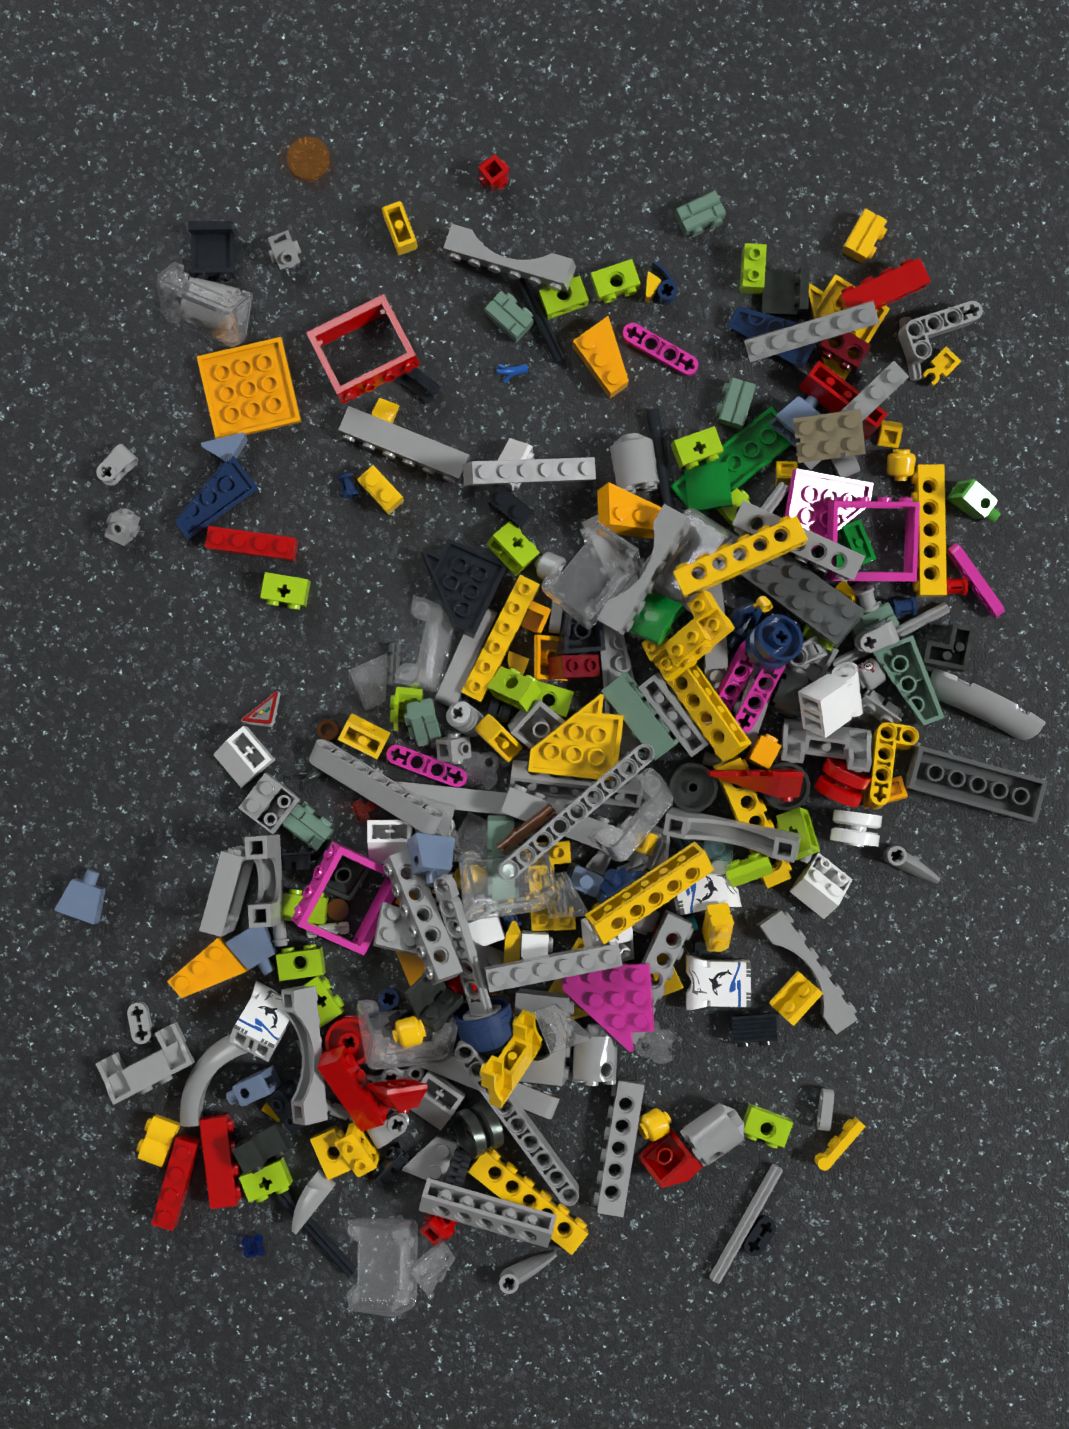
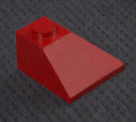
M400 1078L367 1083V1089L387 1107L396 1110V1113L410 1112L409 1109L418 1108L428 1089V1085L410 1078Z
M671 1128L667 1135L653 1141L637 1156L661 1188L687 1182L704 1167Z

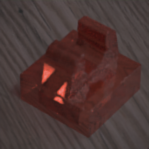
M359 799L350 804L359 824L369 820L368 813L376 809L372 801L363 804L362 800Z

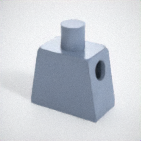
M808 396L806 400L797 397L781 410L768 425L797 448L796 443L800 442V438H795L793 418L821 415L815 410L819 402L813 396Z
M415 833L407 840L413 873L426 876L427 887H434L435 879L451 871L455 843L454 837Z
M571 861L562 882L592 897L599 898L602 894L599 888L600 884L606 879L604 876Z
M87 869L83 880L78 878L72 879L54 911L93 925L99 923L105 895V888L96 885L100 873Z
M268 927L249 928L226 942L228 948L248 970L258 965L264 976L275 970L269 957L277 953V949L274 947V943H272L273 939Z
M271 1065L240 1080L232 1086V1091L226 1093V1097L231 1105L239 1102L240 1106L243 1107L270 1095L282 1085V1082L274 1065Z

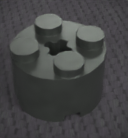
M785 668L773 689L771 703L769 702L767 708L790 717L794 715L799 716L801 710L798 691L811 684L808 682V676Z

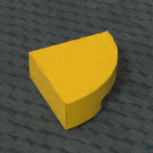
M509 651V667L524 675L530 659Z

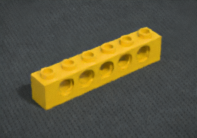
M944 464L917 465L915 473L910 476L911 484H914V492L911 494L912 502H920L917 581L912 582L913 592H916V597H943L947 595ZM923 483H928L931 486V493H926L923 490ZM925 504L932 508L931 515L923 511ZM924 526H929L932 529V536L924 534ZM927 547L932 550V558H927L924 555V548ZM925 569L933 572L932 580H928L924 576Z
M790 515L778 520L779 524L772 527L770 525L763 526L757 530V534L752 536L749 534L743 535L737 539V543L730 546L729 543L721 545L716 549L717 552L710 555L704 553L696 558L697 561L691 564L684 562L676 566L673 576L684 600L700 593L702 590L705 591L806 545L808 538L797 515L792 518ZM781 532L786 535L787 539L783 542H778L775 540L774 535ZM756 542H763L766 548L763 551H757L753 545ZM736 551H742L746 557L738 561L734 559L733 554ZM717 560H721L724 562L725 567L721 570H716L712 564ZM699 569L705 575L701 579H695L692 576L693 571Z
M522 575L519 576L461 691L463 694L482 703L488 691L487 686L497 673L540 584Z
M697 664L685 670L674 681L666 680L722 762L735 758L751 744V741Z
M739 756L713 766L714 770H750L746 760H741ZM719 779L736 821L749 823L752 816H758L759 823L757 825L774 828L772 821L766 819L764 812L767 809L763 800H758L755 793L757 791L740 785L734 787L732 783ZM750 796V804L745 807L741 806L742 797ZM748 848L750 854L757 852L755 850ZM776 859L775 864L772 865L773 873L761 877L763 885L768 889L791 879L789 873L792 871L791 865L788 861Z
M694 841L585 914V917L594 934L605 944L681 892L687 890L699 880L705 878L714 869L706 852Z
M486 1150L484 1155L475 1158L468 1168V1173L498 1197L541 1211L544 1208L551 1209L553 1214L557 1215L551 1239L569 1254L573 1255L588 1236L587 1224L579 1217L573 1218L566 1206L561 1203L557 1205L551 1200L553 1197L544 1189L540 1191L534 1186L535 1182L526 1175L523 1178L517 1173L518 1169L512 1163L507 1162L506 1164L500 1159L501 1155L496 1150ZM495 1166L501 1170V1173L498 1176H493L489 1173V1169ZM508 1181H516L518 1187L514 1190L508 1189L506 1186ZM531 1194L536 1199L533 1203L529 1204L523 1200L524 1196ZM562 1222H567L570 1228L566 1231H561L558 1225Z

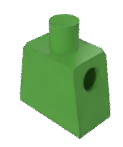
M975 479L959 481L946 498L973 519L986 518L991 523H994L1001 514L994 508L998 500Z

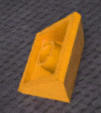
M534 635V678L537 681H568V679L549 680L548 658L557 656L559 637Z

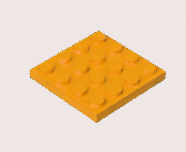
M281 337L197 356L216 439L242 432L245 435L301 422Z

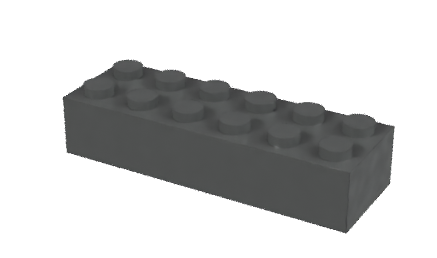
M756 542L753 547L757 551H763L766 545ZM744 553L740 555L738 561L746 557ZM784 554L738 575L740 579L836 649L864 615V609L788 554Z
M914 746L904 786L905 789L1021 821L1037 823L1048 781L924 746Z

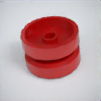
M827 758L823 766V771L826 775L818 777L814 785L815 789L836 802L850 807H859L863 798L860 790L868 788L871 776L864 771L855 772L847 769V762L835 758Z
M356 1014L345 1015L337 1019L328 1029L325 1037L326 1051L345 1046L354 1056L358 1065L370 1056L376 1043V1033L372 1024L366 1018ZM353 1037L354 1043H349L347 1039Z

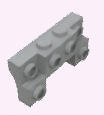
M784 718L781 760L789 763H803L805 754L845 759L847 769L855 772H869L872 762L871 730L842 726L824 738L804 729L802 721Z
M177 1022L155 1033L162 1049L126 1067L119 1052L96 1063L113 1105L139 1091L141 1095L152 1090V1085L160 1082L162 1085L173 1079L172 1074L195 1062Z

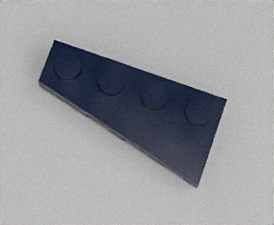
M738 306L727 326L751 338L800 323ZM818 342L777 355L802 369Z
M231 453L176 517L174 522L186 538L190 539L256 491L258 487Z

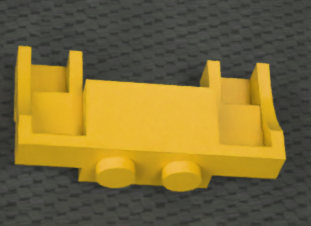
M702 590L687 603L694 619L668 640L666 637L660 645L648 640L641 643L649 660L656 662L664 680L674 681L685 670L693 667L703 655L710 653L717 643L735 629L730 619L716 603L711 592Z
M558 841L530 865L528 870L523 871L524 883H529V892H525L526 905H530L532 931L576 929L574 906L557 907L554 864L571 863L570 841ZM540 842L537 844L539 847L544 848L548 842ZM526 850L528 862L531 858V853Z
M525 1009L522 1010L519 1016L513 1019V1037L503 1048L500 1056L497 1058L492 1055L487 1063H483L479 1072L481 1086L488 1089L489 1104L500 1109L542 1047V1038L536 1028V1014Z

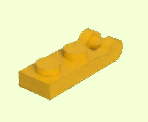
M856 1117L853 1120L849 1119L843 1125V1131L838 1137L834 1136L829 1141L827 1150L815 1156L814 1160L817 1166L823 1171L828 1170L866 1126Z

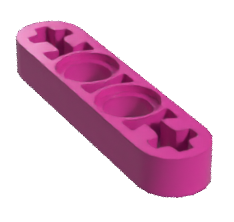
M629 323L624 327L622 336L627 344L683 376L690 377L696 373L698 361L694 356L636 323ZM633 329H635L636 335L640 338L642 337V334H645L644 338L642 339L641 345L638 344L639 338L633 336L632 339L629 338V333L627 331H632ZM648 339L656 341L657 347L654 350H649L645 347V342ZM666 350H673L676 358L668 361L664 358V352ZM679 356H683L681 361L684 363H688L689 361H691L692 367L694 369L690 368L688 369V371H686L684 369L685 365L681 362H679V365L676 366L675 364L677 363Z
M957 543L947 548L946 553L960 574L963 577H967L968 585L993 618H997L1004 613L1003 605L964 550Z
M746 641L739 646L716 690L730 712L755 666L748 657V654L745 653ZM737 667H745L743 673L734 674ZM735 685V689L732 692L725 693L727 686Z
M785 665L779 670L772 672L777 674L775 678L767 673H763L764 670L760 669L735 716V720L740 726L739 718L744 719L747 714L742 712L744 708L749 712L756 713L754 717L749 715L747 719L750 723L749 726L741 728L744 732H748L754 727L784 671ZM762 677H768L771 680V685L768 689L764 690L759 687L758 682ZM751 697H758L761 704L758 708L752 709L748 706V700Z
M392 745L387 750V759L392 764L453 787H462L467 782V773L459 767L438 761L435 758L400 745ZM397 749H400V754L407 756V752H410L411 754L407 758V765H403L405 760L397 758L394 761V756L391 755L392 751L396 752ZM415 756H420L423 759V765L418 769L413 768L411 765V760ZM434 764L442 765L443 773L440 776L432 774L431 768ZM448 767L451 768L450 773L457 774L458 771L461 772L460 776L463 777V781H458L455 784V779L448 776L447 781L443 780L447 774Z

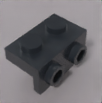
M289 1079L265 1101L290 1133L294 1134L305 1125L293 1123L291 1100L298 1085L292 1079Z

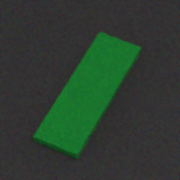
M771 406L722 445L724 451L718 455L719 459L709 463L706 460L701 461L699 466L728 462L731 492H733L791 447L792 444L768 425L778 414ZM683 475L670 488L689 511L685 475ZM708 511L691 514L697 521Z

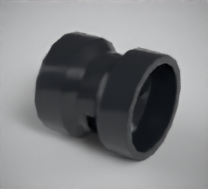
M492 698L487 714H490L494 719L500 720L501 723L507 724L513 706Z

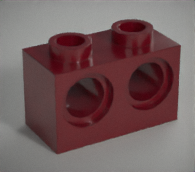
M848 332L823 340L817 351L821 352L820 355L830 361L833 359L838 362L843 370L855 372L871 344ZM828 341H837L839 347L832 348ZM854 351L857 354V359H850L847 352Z
M562 655L548 658L549 680L599 677V655Z

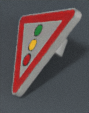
M279 691L274 692L243 717L241 722L243 724L272 727L276 723L275 717L281 693Z

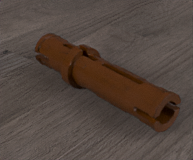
M548 803L517 829L513 828L508 836L496 843L501 853L506 855L507 852L519 843L523 844L525 838L557 815L555 809L551 808L552 806Z

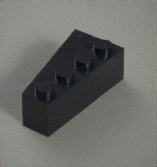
M596 563L578 564L568 568L557 656L591 654L606 650L603 624L597 620L601 612Z

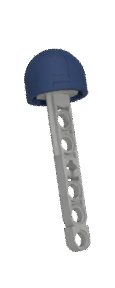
M443 874L435 879L433 886L437 899H440L439 907L447 933L463 970L459 975L468 1005L462 1007L454 1014L456 1028L460 1039L472 1046L479 1054H496L502 1051L513 1037L512 1021L514 1017L511 1006L506 998H489L463 905L458 897L459 892L456 882L451 875ZM441 881H444V882L447 883V885H448V890H446V889L442 886ZM448 901L453 904L454 911L449 908ZM454 922L460 926L461 931L456 930ZM466 963L472 967L473 972L468 971ZM472 984L476 985L479 993L473 990Z

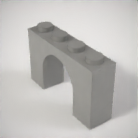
M280 834L245 837L246 860L253 859L258 872L257 900L254 904L248 905L249 928L272 927L284 923Z
M519 989L516 992L514 1015H520L523 1009L536 1014V1017L550 1023L556 1034L554 1051L544 1056H535L520 1081L563 1086L570 1077V1066H567V1058L571 1057L572 1045L568 1043L569 1036L573 1034V1023H570V1015L574 1014L575 1001H572V998L566 993Z

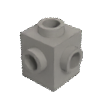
M288 230L268 238L272 250H269L270 257L273 263H278L280 270L292 268L300 262L298 254L302 252L297 240L292 241Z
M120 508L114 513L112 512L106 521L108 527L105 537L123 546L126 545L138 534L140 530L138 525L140 517L134 515L133 511L125 508Z
M460 732L447 733V737L436 739L438 761L461 764L464 759L472 757L470 736L461 735Z

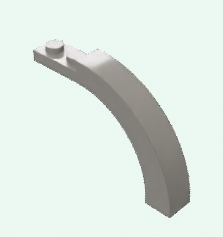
M715 550L693 552V562L697 561L696 558L704 553L713 554ZM715 561L712 566L719 570L718 562ZM702 570L694 571L695 579H701L705 575ZM720 583L705 591L712 593L716 603L725 614ZM727 636L717 643L710 653L703 655L704 675L715 691L728 668Z

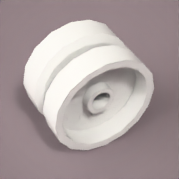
M834 809L832 820L835 823L846 824L845 829L832 828L830 840L864 847V845L879 846L880 836L877 833L866 832L867 828H880L882 816Z

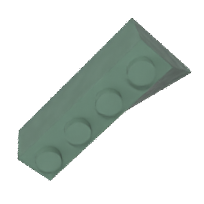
M913 636L872 652L912 709L918 726H924L945 718Z
M625 672L601 692L604 694L606 703L615 708L616 714L624 715L623 723L629 726L631 735L636 740H640L642 744H648L654 749V760H657L673 748L679 740L649 701L644 698V695L638 688L639 685Z
M488 815L487 913L514 907V899H519V886H514V879L509 881L503 880L497 873L498 865L519 847L518 844L507 852L506 855H503L496 846V843L508 836L513 828L517 829L519 827V822H514L513 816ZM511 864L504 865L502 873L506 877L512 876L514 873L513 866Z

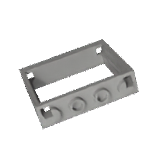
M239 845L221 851L199 931L222 937L236 930L255 862L253 859L246 860L245 846Z

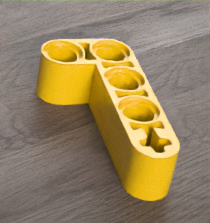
M883 723L874 732L871 749L872 762L869 771L871 782L866 792V803L871 809L878 810L889 801L895 749L908 750L918 741L919 733L914 727L895 723ZM881 731H887L890 738H883ZM902 734L910 736L911 742L904 741ZM878 752H884L887 755V760L881 759ZM876 772L882 773L885 781L878 780ZM877 793L878 798L882 799L880 802L877 801V797H874Z

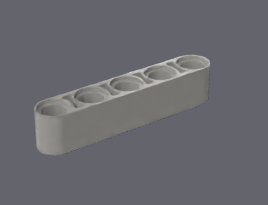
M488 608L474 639L463 634L435 697L436 702L447 707L459 702L462 695L461 691L480 655L498 612Z

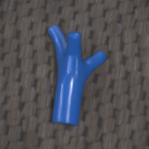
M498 364L500 369L496 370L497 374H507L503 380L504 383H507L514 375L528 373L527 364L518 366Z

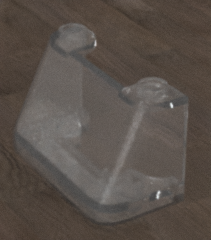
M173 262L157 275L156 286L162 315L167 321L187 327L223 342L230 347H235L246 339L252 293L242 290L241 295H232V291L228 290L221 294L189 281V274L183 273L184 265Z
M688 509L683 513L690 520V529L685 536H681L676 553L668 558L667 568L662 575H658L654 588L659 595L683 604L684 609L689 612L691 610L687 603L696 595L684 600L673 576V571L676 570L675 567L684 562L691 564L697 561L696 558L704 553L713 554L717 552L716 549L721 545L729 543L730 546L737 543L739 538L695 509ZM651 555L648 557V559L641 567V575L646 570L647 565L651 559ZM695 570L692 576L695 579H699L703 571Z
M598 521L592 526L587 527L584 531V546L559 576L557 574L548 575L542 583L543 592L587 630L591 629L598 621L597 617L607 600L618 596L638 572L641 565L639 549Z
M413 596L411 612L416 619L422 620V624L425 625L417 665L412 663L402 664L396 672L394 683L403 687L423 689L426 692H437L445 677L455 630H453L443 605L426 598Z
M652 768L643 769L636 777L640 783V790L637 794L646 801L624 828L619 830L613 825H607L599 831L593 829L587 837L615 861L622 862L627 860L673 803V795L661 775Z
M541 844L538 846L544 848L546 845ZM523 849L520 852L519 857L521 861L528 862L530 860L531 853L528 850ZM475 851L463 853L459 858V869L465 919L469 921L536 912L547 908L559 894L548 852L544 853L518 877L509 881L501 879L497 873L498 865L509 855L481 859V855L475 853ZM511 864L504 865L502 873L506 877L512 876L514 873L513 866Z
M358 1001L356 1010L365 1060L369 1068L378 1070L441 1063L447 1061L452 1056L458 1030L453 1016L437 1032L424 1026L426 1037H423V1042L404 1049L401 1047L400 1042L395 1044L391 1033L392 1027L390 1025L386 1028L384 1027L390 1022L388 1017L398 1010L379 1012V1006L376 1001Z
M355 1218L350 1220L348 1234L353 1241L359 1242L358 1284L354 1285L347 1293L348 1310L394 1318L412 1309L417 1297V1222L413 1219Z

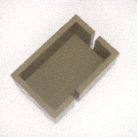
M861 409L793 418L795 438H800V442L796 443L798 463L840 458L843 452L845 457L866 454Z

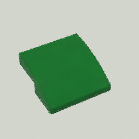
M728 462L703 465L684 470L689 513L733 506Z
M861 519L846 524L838 530L837 543L864 555L865 558L862 565L876 560ZM837 554L836 567H840L844 562V558L842 555Z
M652 592L651 594L648 593L645 597V605L639 613L636 612L632 619L634 620L633 626L628 632L660 645L673 631L671 624L685 610L683 604Z

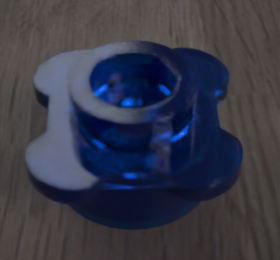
M256 1234L253 1237H243V1254L246 1258L257 1255L262 1256L265 1253V1248L262 1244L263 1236L261 1234Z

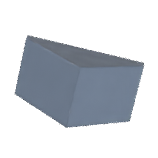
M244 432L202 442L201 445L205 451L225 461L231 453L237 459L248 439Z

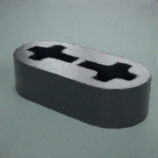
M759 1217L750 1229L743 1242V1247L748 1255H760L775 1234L776 1224L771 1217ZM768 1222H770V1223H769V1226H770L771 1229H770V1230L765 1229L764 1232H763L762 1235H761V1234H760L761 1231H762L761 1224H762V1223L767 1224ZM757 1237H759V1239L757 1240L758 1248L756 1249L753 1247L750 1250V1246L748 1243L750 1241L755 1242Z

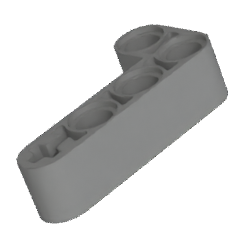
M969 301L909 321L898 332L899 341L907 361L912 365H918L929 358L932 353L929 338L969 326L981 317L983 312L982 306L976 301ZM947 316L952 319L953 323L948 321ZM928 322L933 325V329L929 328ZM908 328L914 332V336L909 333ZM916 349H918L921 352L922 356H919L916 353Z

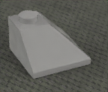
M538 699L534 702L528 713L520 709L507 725L510 733L531 749L563 724L565 720Z

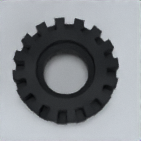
M455 1149L444 1183L462 1188L471 1162V1158L465 1152Z

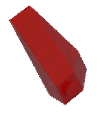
M796 769L707 770V775L777 797L779 801L784 802L793 801V797L800 796L803 781V772Z

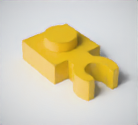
M945 347L929 363L933 368L927 369L923 373L922 378L924 379L929 374L932 375L934 380L930 386H934L939 381L940 375L946 378L961 360Z

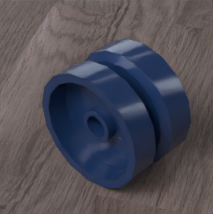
M779 614L771 615L749 632L745 648L748 657L759 668L768 671L779 670L800 654L803 647V635L798 625L789 617Z

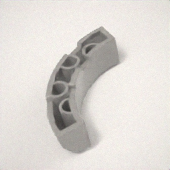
M934 668L930 681L938 701L972 714L1003 730L1015 739L1027 740L1033 738L1042 730L1046 723L1031 712L1026 713V711L1018 707V704L975 683H972L970 686L969 683L959 679L958 676Z
M231 1034L212 1045L192 1068L182 1093L180 1126L191 1127L200 1124L199 1120L203 1117L205 1092L216 1072L231 1059L249 1053L229 1042Z

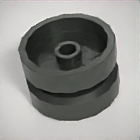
M690 762L680 765L671 774L668 784L670 796L674 803L684 811H702L709 807L716 798L717 781L715 777L707 775V770H709L707 767L699 763ZM692 783L697 785L694 792L689 790V785Z
M780 762L771 765L770 769H796L803 772L800 796L793 797V801L789 802L779 801L777 797L759 792L760 797L766 805L774 809L789 811L798 808L806 801L810 792L808 775L801 767L794 763Z
M480 1101L472 1105L470 1110L462 1109L454 1113L453 1126L462 1149L470 1158L475 1159L484 1155L486 1150L492 1151L503 1145L504 1135L499 1118L486 1101Z

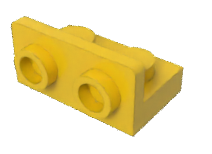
M797 971L772 998L769 1004L794 1026L823 993Z
M352 1122L348 1125L346 1135L335 1141V1146L356 1176L361 1177L377 1168L380 1154L364 1131L361 1132L356 1123Z

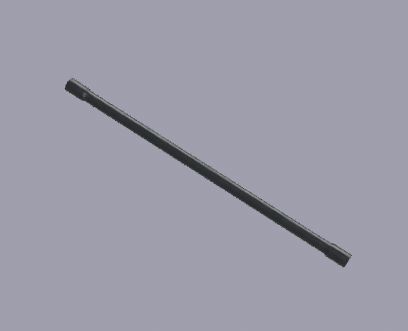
M650 409L646 413L651 439L653 440L658 479L660 481L658 487L661 507L666 504L672 508L661 433L659 409ZM678 548L674 555H670L669 562L675 601L683 604L685 610L678 617L679 629L681 630L689 623L686 599L684 600L673 576V571L676 570L675 567L681 564Z

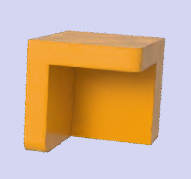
M531 601L522 627L541 635L552 609Z

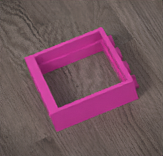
M835 497V501H828L827 539L836 543L838 535V508L906 509L904 571H858L855 579H848V581H917L920 502H912V498H899V502H891V497H878V502H871L870 497H857L856 501H849V497ZM834 555L831 560L834 567L837 565V555ZM828 569L825 580L843 581L835 577L836 572Z
M332 841L328 850L324 851V858L321 864L315 868L311 883L305 887L302 900L294 908L295 913L291 920L305 930L365 955L376 933L381 903L392 904L395 898L392 892V883L390 878L386 876L352 941L308 922L342 855L386 875L383 864Z

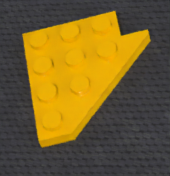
M836 274L824 292L809 283V305L812 319L841 311L842 309L837 299L842 294L841 291L852 284ZM884 306L876 310L879 320L878 324L851 331L850 333L869 343L890 308ZM828 341L832 348L839 347L837 341ZM854 351L847 352L850 359H857V354ZM821 356L825 366L845 380L850 372L843 370L839 363L833 359L830 361Z
M599 694L531 748L528 771L599 779L619 760L624 715L602 713L604 694ZM607 777L605 779L608 781H614L611 777Z

